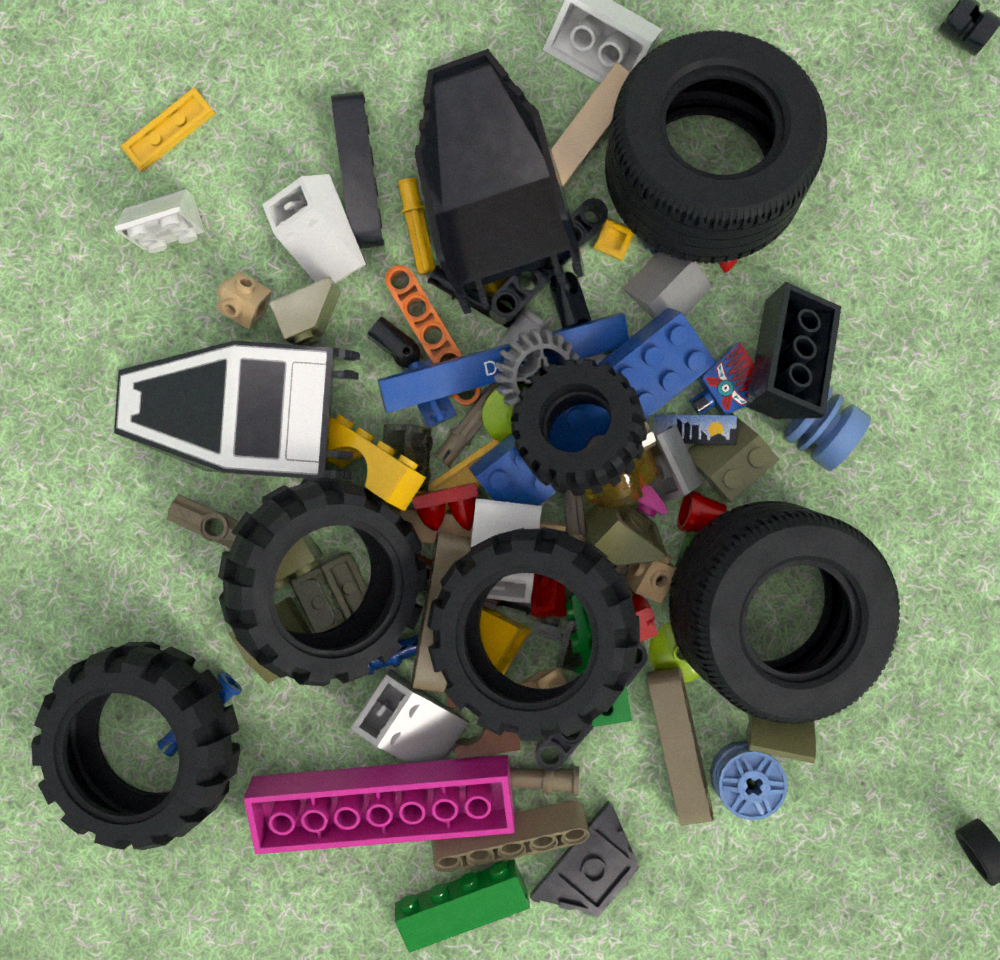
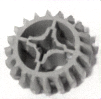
M531 329L529 336L523 332L518 334L519 343L512 339L508 340L511 350L509 352L505 350L500 351V355L505 359L504 362H496L495 367L502 370V373L494 376L495 381L502 383L497 388L499 394L505 395L503 399L505 404L508 406L513 405V409L514 405H521L522 402L518 397L521 392L517 382L522 381L525 384H529L530 389L532 386L530 379L533 378L532 376L535 375V372H538L537 369H543L540 374L541 377L548 373L546 367L553 364L547 362V357L544 356L543 352L544 348L551 349L558 360L557 368L565 366V360L575 359L577 361L580 358L577 353L571 352L573 345L570 342H563L564 338L558 333L552 335V331L544 329L540 334L539 330ZM527 356L525 364L519 367L523 359Z

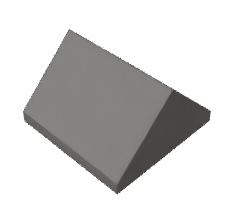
M658 252L625 285L623 290L654 319L667 308L680 311L685 316L712 286L696 261L693 263L688 260L687 262L684 259L673 258L669 254L667 256L664 252Z
M677 426L655 435L656 445L643 452L641 461L656 493L662 501L684 496L704 484Z

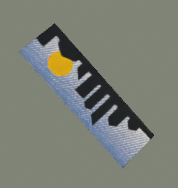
M654 415V436L677 426L685 444L736 445L737 415Z

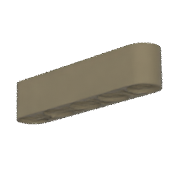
M440 532L436 535L412 672V689L444 693L447 682L442 672H434L428 650V647L433 644V630L427 626L431 602L438 598L442 588L440 581L452 564L470 551V537Z
M680 667L648 672L649 691L679 823L681 826L711 822L713 821L712 803L682 670Z
M567 801L516 812L515 833L431 840L434 868L440 872H453L583 843L590 835L584 806L578 801Z

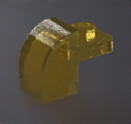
M650 449L643 452L641 459L634 458L635 469L630 475L623 472L619 476L621 482L616 486L612 487L611 483H607L602 486L604 492L593 494L591 489H586L585 494L588 501L601 507L612 508L630 504L643 497L641 489L660 476Z

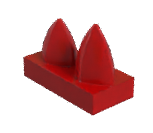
M474 482L417 494L412 499L414 510H417L419 518L428 528L437 531L444 520L445 503H448L455 520L464 529L469 531L473 526L478 491Z
M534 573L531 615L539 619L549 616H567L565 602L570 600L565 595V586L550 577Z

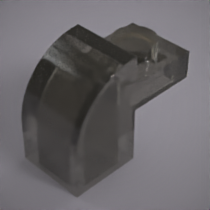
M551 616L541 618V620L533 619L531 634L561 641L555 662L556 667L576 672L575 667L581 666L579 653L573 654L570 634L576 633L574 621H568L566 617L565 625L563 626L559 625L560 619Z

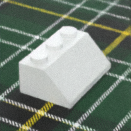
M564 0L543 50L601 83L616 62L631 72L637 63L652 51L663 29L613 0Z

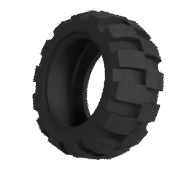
M330 478L303 479L300 485L294 487L283 485L263 496V505L253 514L245 512L231 533L236 535L230 552H222L218 577L223 581V592L219 596V601L225 622L234 631L235 639L261 666L280 678L286 676L293 678L300 685L324 687L330 684L331 679L335 678L344 684L368 675L370 673L368 664L376 659L385 664L403 647L397 640L404 629L408 627L414 631L423 609L422 606L415 603L417 592L426 591L427 589L426 563L418 560L417 555L418 552L422 551V543L412 523L403 520L400 516L399 508L386 502L369 489L349 481L343 482ZM336 525L351 526L362 538L370 557V582L362 603L346 621L330 630L309 634L285 629L277 615L274 603V582L284 556L297 541L317 529Z
M546 527L541 529L520 528L494 535L471 547V550L465 556L452 564L440 581L442 588L438 598L431 602L427 626L433 630V644L428 647L434 672L441 671L449 686L444 692L460 711L464 707L468 708L479 717L477 725L499 736L504 731L518 734L521 741H547L552 735L563 733L568 737L590 726L595 718L610 709L623 692L636 664L635 658L638 644L640 643L639 616L635 613L632 601L634 595L622 573L619 574L606 559L608 556L589 541L583 542L569 536V532ZM517 573L544 575L566 586L579 599L588 615L592 630L590 659L585 671L580 676L562 686L537 689L515 683L504 676L492 664L482 644L480 617L488 594L505 576Z
M128 642L122 646H111L90 655L89 658L73 664L56 679L52 688L53 692L44 697L34 726L42 729L41 734L33 738L31 743L33 766H41L44 780L40 781L38 786L47 804L56 802L65 813L60 820L74 832L84 835L90 831L96 834L94 843L124 850L131 844L133 849L138 850L167 845L175 837L185 836L215 811L229 792L230 781L228 779L237 773L240 744L233 743L231 735L239 731V725L233 704L225 707L218 694L224 687L209 669L202 673L194 669L193 665L196 661L194 657L172 646L161 651L160 646L154 642ZM112 693L128 694L148 702L163 715L170 725L179 750L178 774L170 792L153 793L139 790L123 781L107 763L99 741V720L102 709Z

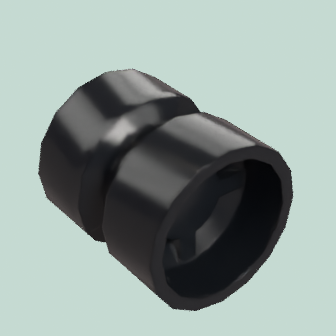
M959 0L948 14L946 22L941 24L938 31L950 40L958 38L960 40V47L975 56L1000 26V17L990 10L980 11V3L976 0Z

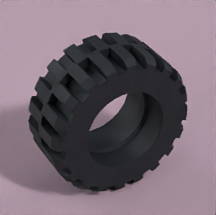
M575 359L565 360V366L557 368L556 364L546 367L548 373L542 377L537 373L530 379L532 383L530 389L524 387L518 396L522 402L521 405H514L512 416L516 422L511 424L512 435L516 439L514 444L518 453L537 479L545 486L551 485L557 492L565 494L568 489L571 490L574 496H584L586 489H591L593 494L604 492L602 486L607 483H611L612 487L616 486L621 482L619 476L623 472L630 475L635 469L633 460L634 458L641 459L644 452L642 442L647 440L646 419L634 387L630 386L628 379L622 373L616 374L612 366L603 363L599 368L596 361L592 359H584L583 364H577ZM579 404H594L608 411L611 419L610 426L605 436L595 446L581 452H564L556 449L551 444L550 432L553 423L568 408Z

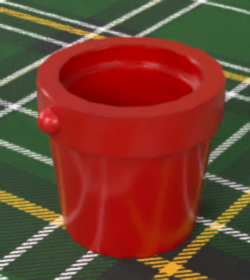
M692 491L684 495L677 518L678 530L699 532L714 518H719V515L725 513L727 507L725 504L705 497L699 492Z

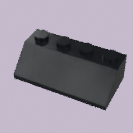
M788 282L781 285L765 300L746 404L747 408L774 419L822 418L825 416L841 306Z

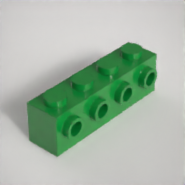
M569 593L571 601L565 602L568 621H574L576 633L570 634L573 654L579 653L581 666L575 667L576 677H578L585 671L590 659L592 630L583 605L573 593ZM626 686L607 712L604 711L591 723L592 727L632 721Z
M515 859L506 862L500 861L493 864L490 868L476 873H467L460 879L447 884H437L430 890L420 894L405 896L400 901L395 902V923L410 953L530 909L528 890Z

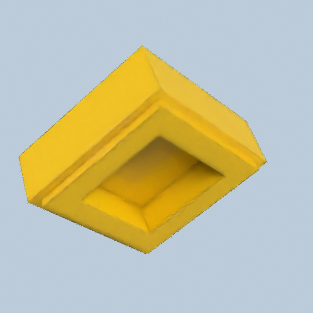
M606 219L593 249L622 261L634 233L628 227Z

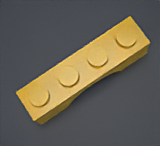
M338 414L336 418L331 417L328 450L353 452V459L340 460L328 457L327 461L343 468L351 461L364 457L367 463L365 487L386 502L406 511L426 479L425 476L415 471L418 464L402 454L398 459L393 456L396 452L395 449L380 440L375 445L372 443L375 436L360 427L356 431L352 430L355 423Z

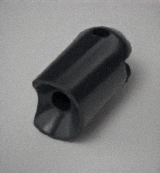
M569 271L564 273V283L558 284L556 275L550 281V291L562 329L592 321L579 279Z
M380 317L367 333L369 335L368 338L390 354L399 366L409 368L410 364L419 361V346L413 339L384 317Z

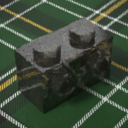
M384 424L383 442L396 450L393 455L395 458L398 459L402 454L418 464L415 471L425 476L426 479L417 492H428V483L431 479L429 466L430 451L433 446L432 429L414 424Z

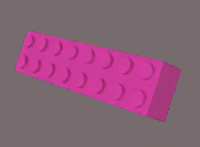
M508 755L252 776L244 796L255 854L515 833V807Z

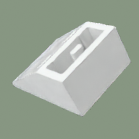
M330 174L301 176L262 204L274 235L315 283L327 277H331L337 283L366 265Z
M187 189L125 208L114 226L117 233L144 251L148 250L149 253L163 251L167 249V243L177 240L179 243L195 241L198 238L197 234L205 232L194 196Z
M476 499L471 547L500 533L520 528L539 529L542 506ZM517 573L505 576L492 588L487 599L530 604L534 573Z

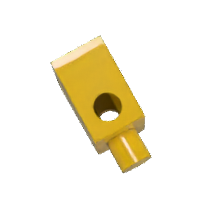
M483 607L480 617L482 644L492 664L504 675L532 629L496 610Z

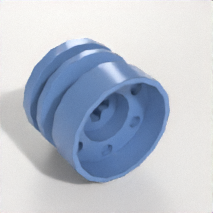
M829 387L825 416L822 418L791 419V423L787 427L783 438L789 443H794L799 439L797 449L800 451H804L815 443L811 459L827 471H832L847 458L862 439L871 422V416L854 404L838 412L843 402V396L836 394L830 399L833 392L831 387Z
M737 741L721 748L713 758L710 769L711 784L726 808L737 817L747 820L765 819L775 813L783 804L788 789L787 778L780 763L772 755L750 751L747 741ZM749 778L756 783L752 788L746 783Z

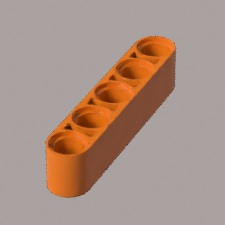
M404 265L391 267L385 276L386 285L432 363L442 362L447 356L461 357L462 354L412 271ZM396 276H408V286L404 289L394 288L393 280ZM415 302H422L426 305L424 314L419 317L409 314V308ZM431 329H438L442 332V339L437 344H429L425 341V335ZM475 388L474 396L468 400L460 398L458 394H453L452 396L458 404L471 406L479 400L481 388Z

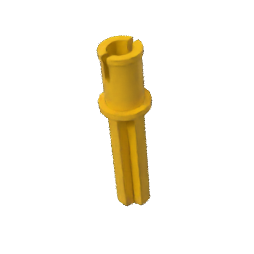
M405 178L397 182L403 205L401 215H405L417 273L429 274L433 272L435 265L423 213L426 208L425 205L421 204L417 178Z

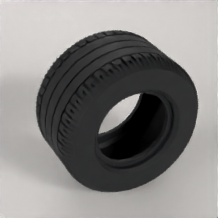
M721 30L698 31L696 33H689V35H682V37L678 36L675 39L669 40V42L663 43V45H659L644 56L629 73L619 91L614 107L605 157V176L608 192L620 218L623 219V222L627 224V227L638 238H641L643 242H647L648 246H652L655 250L658 249L661 253L664 252L667 256L669 254L673 258L677 257L679 260L684 259L687 262L690 260L693 263L695 261L698 263L704 262V264L709 262L711 264L716 262L722 263L723 261L729 262L730 260L734 261L747 257L749 254L751 255L763 249L780 236L789 226L823 162L827 144V119L822 99L813 81L810 80L806 71L792 57L786 55L787 53L780 51L781 49L775 48L773 44H769L767 41H762V39H757L754 36H748V34L744 35L734 31L722 32ZM695 115H709L726 119L737 124L753 137L762 150L764 159L754 167L736 174L718 175L698 170L685 162L675 152L668 139L666 125L680 118Z
M760 501L741 505L719 515V518H714L698 532V535L693 537L689 542L690 545L686 546L685 551L682 553V558H679V562L676 565L677 569L674 570L673 582L670 585L669 617L672 632L680 652L691 668L738 709L757 718L777 723L799 724L802 722H813L827 718L829 715H835V712L839 713L841 709H846L848 705L851 706L853 701L856 702L859 697L864 695V692L869 691V687L874 685L873 682L878 680L877 677L879 675L881 676V671L886 668L885 665L889 662L888 658L892 656L891 652L894 651L895 647L893 646L896 644L895 639L898 637L900 599L898 598L899 593L895 584L896 581L887 561L878 548L858 529L844 521L800 505L781 501ZM799 565L817 567L824 583L825 600L823 612L816 629L809 639L794 652L779 659L762 661L754 652L747 635L746 619L752 597L767 578L782 569Z

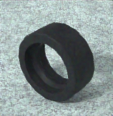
M977 818L956 830V838L982 878L991 886H995L1000 883V842L987 825Z

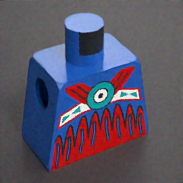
M740 342L731 347L716 361L715 365L697 379L704 391L690 399V403L698 415L704 414L713 407L716 408L720 415H727L746 407L754 363Z

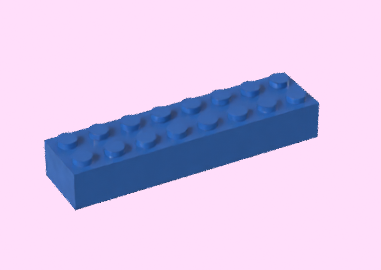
M667 308L599 362L597 366L600 368L601 364L606 363L614 368L616 374L622 373L628 379L630 386L634 387L638 395L645 419H647L715 365L716 361L682 312ZM594 404L572 406L562 412L553 423L550 432V442L558 450L578 452L586 448L589 441L595 436L607 433L611 422L610 415L606 409ZM512 433L469 467L470 471L494 501L539 506L557 492L551 485L545 486L541 483L535 474L530 471L514 444L516 439Z

